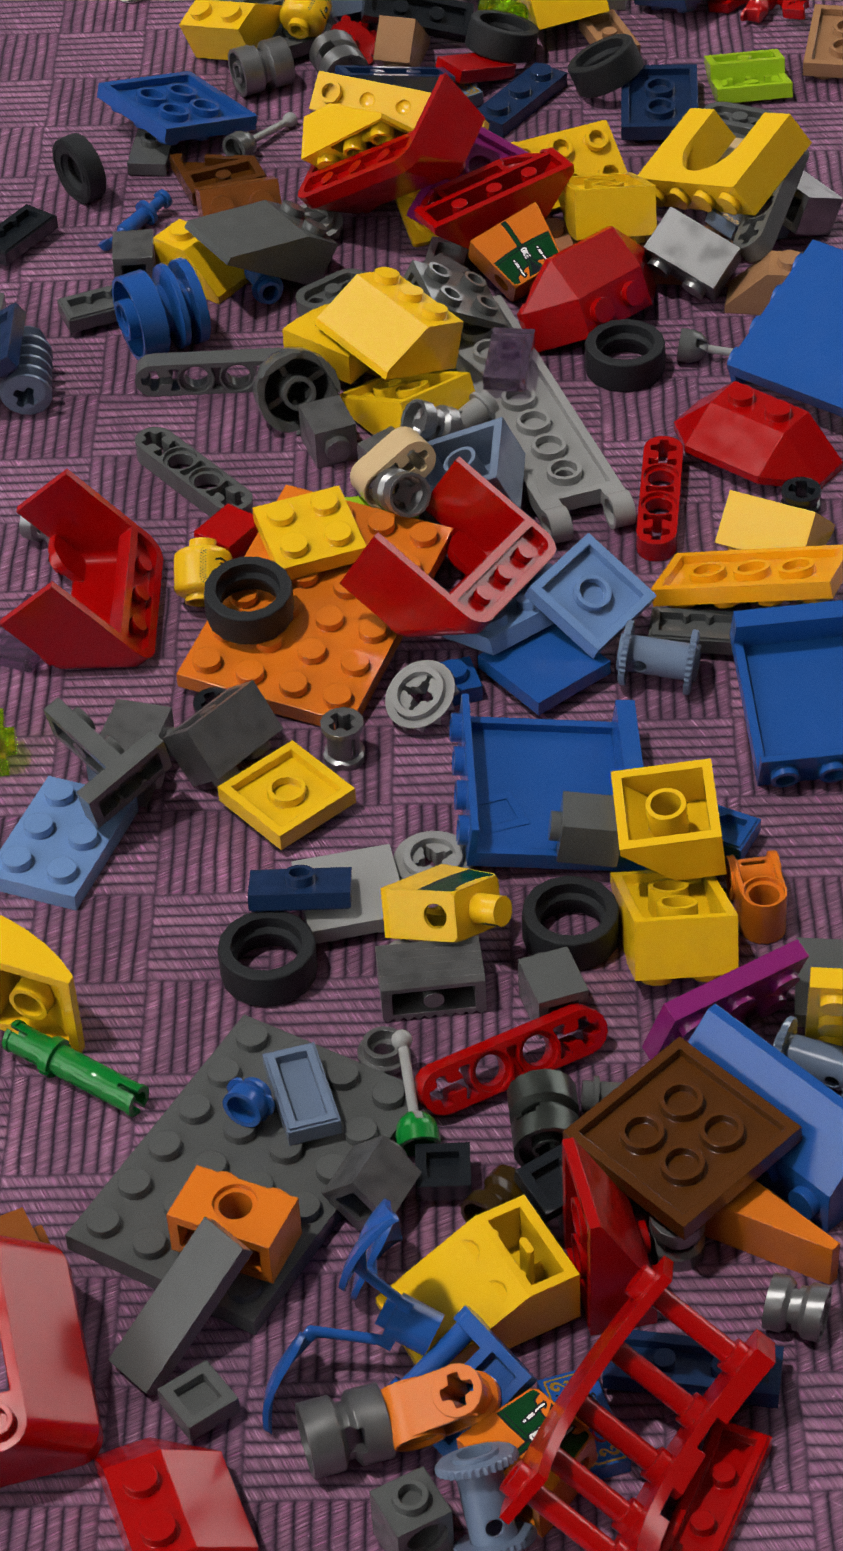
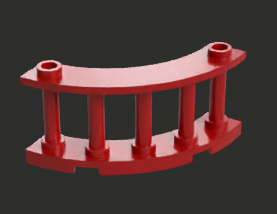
M664 1255L653 1269L645 1264L637 1271L625 1288L624 1292L630 1298L601 1334L555 1401L530 1443L523 1459L509 1471L501 1483L499 1490L506 1496L499 1518L509 1525L528 1504L585 1551H659L670 1522L660 1514L669 1495L677 1500L684 1494L694 1474L706 1457V1454L699 1450L698 1446L715 1420L722 1425H727L747 1397L776 1363L775 1342L758 1329L752 1333L746 1342L740 1338L735 1341L731 1340L667 1289L673 1278L674 1262ZM651 1306L719 1360L717 1367L722 1371L703 1396L698 1392L693 1395L688 1393L624 1342ZM610 1361L677 1414L676 1421L681 1427L666 1449L663 1446L655 1449L588 1395ZM575 1416L642 1468L640 1475L646 1479V1482L636 1499L633 1497L630 1500H626L560 1447ZM550 1471L613 1520L611 1527L618 1532L614 1541L544 1486Z

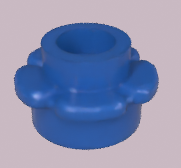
M235 1077L228 1083V1093L223 1098V1108L234 1122L244 1127H255L261 1121H265L268 1115L273 1114L275 1102L271 1090L265 1082L255 1077H248L244 1080Z

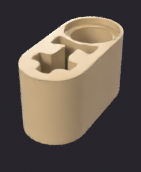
M406 426L398 427L354 464L350 472V482L371 507L382 509L376 504L372 489H369L370 484L378 474L394 464L397 468L420 474L425 478L435 466L436 453L433 447L416 430Z

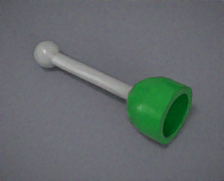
M400 1029L393 1033L391 1042L393 1047L399 1052L408 1113L402 1116L397 1123L396 1141L405 1150L407 1156H415V1144L441 1143L435 1119L427 1112L419 1111L409 1053L413 1039L407 1030Z

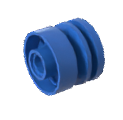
M182 257L173 259L169 262L168 266L163 263L155 265L152 279L147 272L141 269L113 279L112 297L117 322L129 350L137 360L147 354L168 353L171 340L176 347L184 349L191 342L200 344L210 338L211 322L206 297L201 283L187 259Z

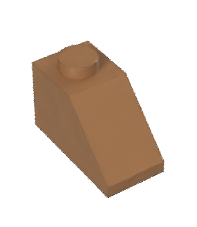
M379 15L373 60L378 66L420 67L430 46L431 38L414 18Z
M796 250L770 251L765 257L731 280L728 285L724 313L761 315L770 302L773 290L787 278L791 272L793 262L800 252Z

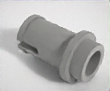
M482 390L479 393H471L469 395L470 401L458 409L462 420L461 430L485 421L494 420L496 417L495 413L499 411V405L488 391Z

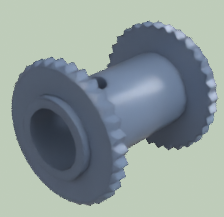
M627 621L624 633H621L616 660V670H618L617 681L619 685L625 686L628 672L684 680L683 695H689L693 682L697 680L702 648V645L699 644L700 632L693 629L690 643L634 635L635 621Z
M793 1016L786 1018L776 1035L773 1046L829 1088L841 1090V1097L843 1098V1046L798 1035L797 1018Z
M499 1441L474 1444L448 1453L435 1465L434 1470L437 1477L449 1481L456 1480L468 1529V1534L455 1541L456 1544L453 1545L454 1551H522L535 1541L537 1530L532 1523L516 1522L514 1518L508 1525L499 1518L506 1496L499 1490L505 1478L503 1469L514 1464V1461H517V1458H519L516 1446L508 1442Z

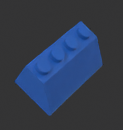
M715 1003L706 1011L688 1043L802 1127V1141L758 1177L756 1181L765 1188L773 1190L787 1201L792 1208L828 1233L843 1220V1098Z

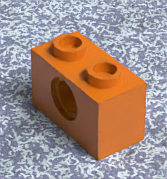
M196 1165L166 1214L172 1250L181 1253L203 1218L213 1219L253 1251L240 1273L272 1284L302 1234L299 1199L297 1197L291 1196L279 1188H266L239 1179L232 1173L226 1171L217 1172Z

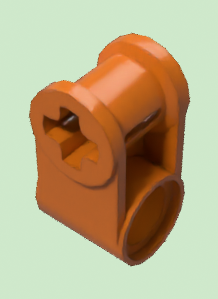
M769 850L766 856L736 859L734 855L725 856L727 874L724 876L728 897L733 902L734 909L738 914L741 933L746 939L754 943L770 944L777 942L786 932L787 887L782 876L778 852L776 850Z
M462 1363L449 1364L418 1377L394 1382L381 1389L392 1427L393 1446L396 1452L422 1449L440 1442L447 1436L471 1428L498 1410L502 1400L501 1389L491 1375ZM467 1383L473 1385V1391L468 1392ZM465 1396L466 1405L460 1403V1398Z

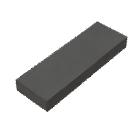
M204 1217L108 1360L146 1394L157 1396V1389L165 1384L253 1251L218 1222Z

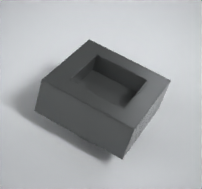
M207 1360L157 1389L160 1404L191 1442L240 1412L238 1397Z

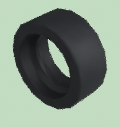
M479 10L471 14L465 45L474 53L492 60L506 63H525L533 59L539 28L533 22L515 14L495 10Z
M615 34L598 40L581 50L570 61L568 72L580 96L594 98L615 91L630 82L640 73L644 63L632 36L628 34Z
M612 320L598 325L588 333L585 341V369L588 378L594 384L606 390L624 393L640 391L653 386L662 378L665 369V341L662 333L653 325L639 320ZM618 352H633L643 356L624 360L607 355Z
M239 557L232 559L214 569L205 582L204 602L206 618L212 631L224 640L236 644L263 643L274 639L284 632L293 619L294 600L292 582L286 570L274 561L261 557ZM258 589L276 597L271 604L255 611H236L222 604L233 593L243 590Z
M567 875L552 878L534 887L524 899L522 939L527 952L531 956L567 946L579 971L592 969L608 960L617 948L619 938V906L614 894L602 883L579 876ZM577 912L595 918L600 924L587 933L562 935L546 929L542 922L555 914Z
M285 911L247 913L231 922L220 935L217 950L220 975L225 989L239 1001L252 1006L265 1007L290 1003L305 994L315 981L318 966L315 938L310 926L296 915ZM264 946H281L297 954L293 961L283 967L272 970H254L238 962L246 953Z

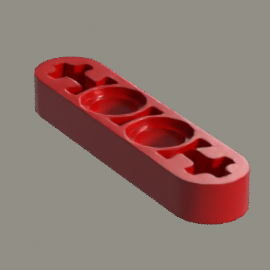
M656 436L649 439L645 443L643 451L636 528V550L641 558L654 562L670 559L677 550L683 472V445L678 439L670 436ZM660 457H667V463H659ZM663 481L669 482L671 484L667 486H656L652 485L651 483ZM654 509L667 510L669 512L665 514H654L650 513L649 511ZM653 532L661 533L660 540H653Z
M579 1003L571 1004L427 1064L416 1074L414 1083L418 1102L430 1112L442 1116L462 1110L508 1090L511 1082L521 1074L539 1069L555 1070L593 1054L606 1041L608 1033L607 1022L604 1016L597 1010ZM578 1019L587 1021L590 1025L583 1030L584 1038L582 1040L572 1035H567L579 1028ZM553 1029L567 1036L558 1039ZM541 1035L545 1040L546 1046L544 1054L536 1062H526L523 1057L524 1044L530 1037ZM487 1055H495L499 1064L496 1076L489 1082H479L476 1077L478 1062ZM438 1078L448 1083L463 1079L469 1087L467 1089L456 1082L443 1089L444 1098L441 1100L430 1095V1092L437 1088L436 1079Z

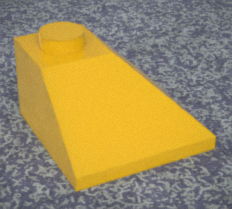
M178 219L153 237L156 265L163 263L168 266L171 260L180 257L187 259L201 283L206 299L216 304L222 303L249 282L245 277L244 269L226 265L184 228L187 221Z

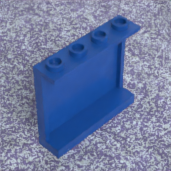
M813 239L804 253H800L795 258L791 272L782 284L775 287L770 302L763 313L753 319L749 333L741 345L731 351L727 361L731 383L737 381L744 384L746 381L843 417L842 249Z
M843 600L733 611L729 636L757 786L771 784L774 787L783 788L792 786L799 781L820 779L823 782H837L843 780Z
M469 694L461 695L459 713H451L449 739L450 742H458V746H453L452 776H460L461 779L455 781L454 809L463 810V815H458L456 842L457 845H465L467 866L602 871L646 870V867L623 858L620 854L617 867L557 862V841H548L551 810L560 811L563 791L613 796L611 771L643 767L635 700H615L612 722L471 716ZM512 790L531 824L485 834L478 820L477 798ZM506 799L480 805L491 825L518 819Z

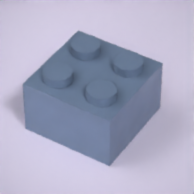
M503 417L427 441L436 453L435 466L425 477L431 492L453 462L460 456L521 509L526 453ZM426 510L422 512L428 522L442 525Z

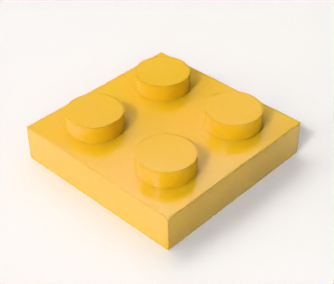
M339 485L252 507L255 525L270 560L285 569L290 580L353 564L366 547Z
M293 740L217 786L219 801L280 850H283L356 803L355 788Z

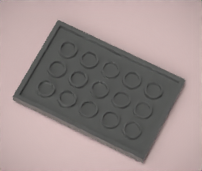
M244 1014L65 1234L67 1248L156 1289L180 1254V1252L171 1249L166 1214L196 1165L217 1172L226 1171L239 1179L266 1188H279L299 1199L302 1234L273 1284L239 1273L211 1314L218 1319L256 1335L342 1219L343 1215L321 1193L352 1147L384 1134L391 1141L397 1143V1123L402 1116L408 1113L403 1080L315 1044L341 1119L342 1133L289 1146L276 1103L273 1114L268 1115L265 1121H261L255 1127H244L234 1122L226 1114L223 1108V1098L228 1093V1083L235 1077H239L242 1080L248 1077H255L265 1082L270 1088L263 1065L262 1054L312 1042ZM418 1102L419 1111H421L424 1107Z

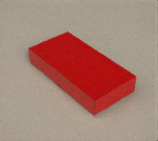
M476 53L438 56L435 67H444L455 76L456 83L467 84L511 79L514 77L517 65L492 60Z

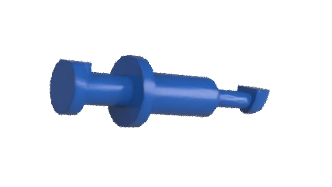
M160 189L154 194L155 198L150 203L140 200L135 206L136 211L117 226V231L138 230L146 223L153 225L158 221L157 211L162 207L168 208L172 205L173 201L169 193ZM113 236L102 240L98 244L100 249L109 251L112 248Z

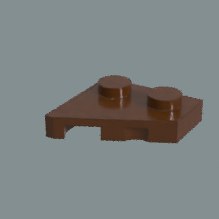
M170 154L171 169L193 206L197 205L194 188L267 177L254 155L223 156L220 154H205V162H183L182 154Z

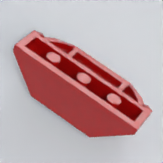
M553 147L542 149L540 153H523L500 158L431 189L422 200L420 206L415 208V217L436 236L469 249L472 239L534 202L537 203L544 219H546L575 172L574 164Z
M608 226L545 259L531 286L526 304L523 303L517 313L520 326L536 351L541 352L585 340L588 333L598 325L612 320L626 319L652 305L657 285L653 272L647 264L649 259L644 252V247L615 227Z
M737 381L698 400L674 421L675 433H677L685 453L757 484L782 487L784 482L791 478L807 477L817 481L822 489L843 469L842 459L808 411Z
M148 1437L97 1454L94 1457V1464L125 1551H259L258 1544L221 1451Z

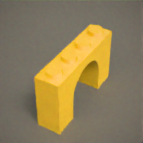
M690 108L639 172L638 176L656 185L657 207H676L683 210L695 209L705 212H711L713 209L732 215L756 216L812 142L791 114L764 112L737 148L723 160L716 163L736 136L715 109Z

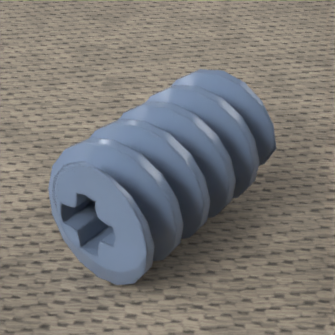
M24 326L18 368L10 376L0 378V398L10 410L20 414L33 415L40 413L52 401L53 352L52 347L39 328Z

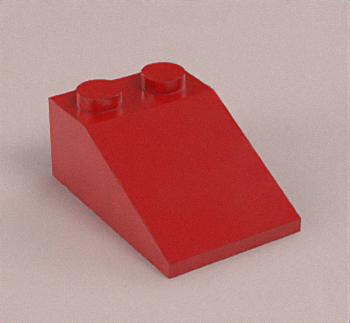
M574 1137L562 1139L563 1243L566 1255L580 1273V1303L590 1336H594L604 1332L630 1298L624 1291L637 1271L645 1264L652 1269L656 1264L650 1265L647 1254L651 1253V1242L646 1222L644 1220L636 1221L630 1201ZM651 1306L635 1327L657 1323V1310Z

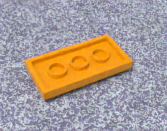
M843 544L676 553L651 588L657 595L652 602L653 607L669 606L670 608L689 609L695 605L713 604L716 608H730L739 603L758 602L761 606H775L784 601L803 600L806 604L826 602L834 598L843 583Z

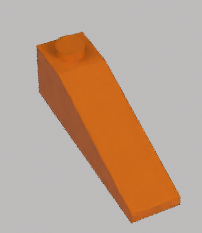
M756 1180L705 1224L704 1236L829 1285L838 1277L840 1243Z

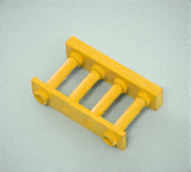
M319 71L309 109L316 111L332 103L376 111L414 129L431 92ZM485 120L482 127L488 130L490 123Z

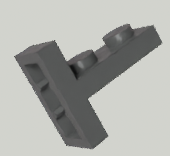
M58 697L43 709L53 735L97 774L79 789L76 794L85 816L98 829L172 767L164 741L152 730L148 731L124 751L112 736L107 735L103 739L95 731L96 727L91 718L80 707L72 710Z

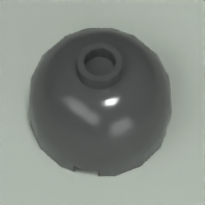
M286 347L270 354L259 366L253 385V396L263 418L274 429L287 433L297 431V435H301L298 405L336 396L341 391V384L335 369L320 354L303 347Z

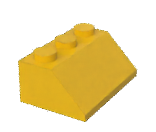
M378 267L374 272L356 274L316 318L315 326L382 378L389 380L456 368L464 321L451 313L447 306L436 302L425 294L421 287L413 285L403 278L396 269Z

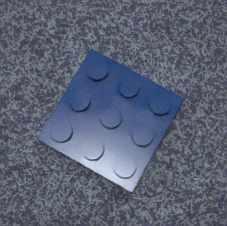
M191 71L101 82L98 85L97 98L111 106L112 111L130 119L134 126L144 129L156 137V140L161 144L177 145L179 141L190 139L205 141L210 136H228L235 131L256 130L258 115Z

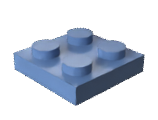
M587 533L528 588L524 596L594 659L625 629L627 621L635 620L652 604L657 595L590 533Z

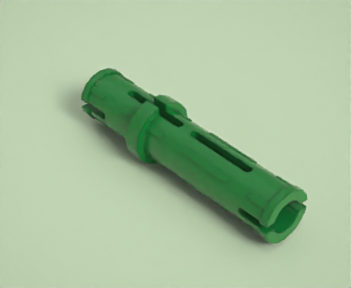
M15 1020L10 1024L13 1029L19 1031L18 1034L9 1029L5 1031L2 1039V1048L36 1065L39 1073L47 1078L57 1076L120 1109L130 1117H135L141 1112L139 1108L133 1105L134 1102L143 1108L145 1107L150 1093L148 1086L140 1084L71 1048L67 1039L61 1036L50 1037L27 1025L22 1020Z

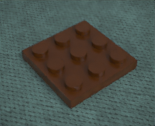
M679 1036L563 1131V1139L574 1137L623 1193L685 1241L802 1141V1127Z

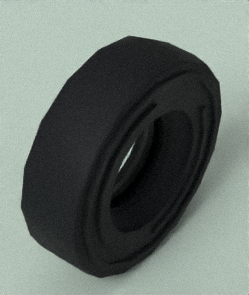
M72 133L55 141L52 148L53 162L60 182L66 192L80 204H87L103 197L106 191V175L100 157L93 145L79 133Z

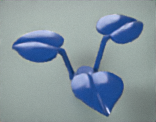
M384 1198L367 1219L358 1241L348 1255L338 1286L339 1289L345 1292L355 1272L356 1276L351 1291V1299L356 1301L365 1281L387 1297L374 1323L384 1329L383 1333L375 1334L313 1325L307 1326L303 1332L300 1331L276 1364L265 1390L262 1423L263 1429L271 1435L275 1393L290 1365L315 1339L327 1338L373 1344L388 1351L391 1350L396 1341L422 1356L427 1352L445 1314L404 1292L401 1295L378 1277L377 1260L389 1248L403 1240L399 1218L393 1212L390 1200Z

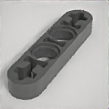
M808 149L756 216L743 215L733 244L740 247L741 256L746 262L751 263L762 259L775 245L810 154Z
M283 348L147 354L141 357L136 364L135 384L141 393L154 397L253 392L257 366H260L270 354ZM242 365L247 367L250 372L248 375L238 378L231 376L227 370L231 366ZM191 367H200L208 374L206 377L197 380L188 377L185 371ZM174 369L178 370L177 379H173L172 370ZM156 371L159 378L152 379L149 372Z
M149 427L137 433L135 446L139 463L209 517H212L224 507L226 502L253 514L252 493L170 430L163 427ZM177 465H190L182 469L172 468ZM208 484L217 485L216 487L209 489L198 488L199 486Z

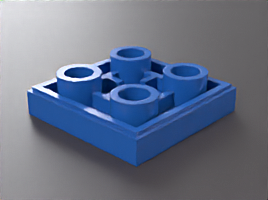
M554 623L496 655L485 652L479 654L478 668L537 715H541L611 674V661L601 653L594 659L591 658Z

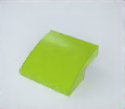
M778 49L704 56L708 82L716 102L739 103L793 97V82L785 73V57Z

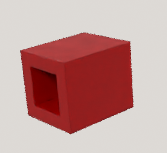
M227 503L194 531V538H213L216 540V546L225 548L231 553L232 559L245 556L258 530L252 513Z

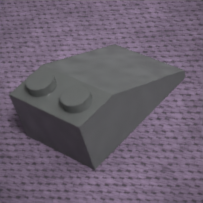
M268 200L255 202L188 220L184 227L228 266L306 285L323 277L338 246V243L326 234L327 228L323 224L305 217V209L289 200H283L282 204Z

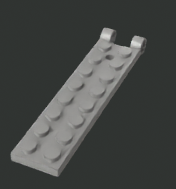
M501 294L493 296L507 322L504 331L463 322L456 368L449 370L470 372L475 392L479 393L482 390H486L497 401L499 411L495 413V419L504 418L526 453L522 492L539 518L541 527L551 535L555 544L572 540L574 531L569 510L601 503L606 521L611 529L635 524L636 508L630 492L620 482Z

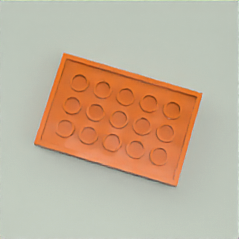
M285 485L277 501L313 491ZM347 501L366 546L373 536L379 532L427 575L434 579L447 554L446 548L453 537V528L412 517L399 516L393 512ZM258 532L244 557H261L270 560ZM349 564L292 579L293 619L287 629L272 640L259 644H236L224 640L212 631L207 620L176 673L178 687L200 692L210 687L227 690L230 687L253 680L274 714L321 727L320 721L322 716L334 708H352L361 715L363 714L403 635L392 631L385 622L339 584L353 565ZM258 589L243 590L233 593L222 604L236 611H255L265 608L276 597Z

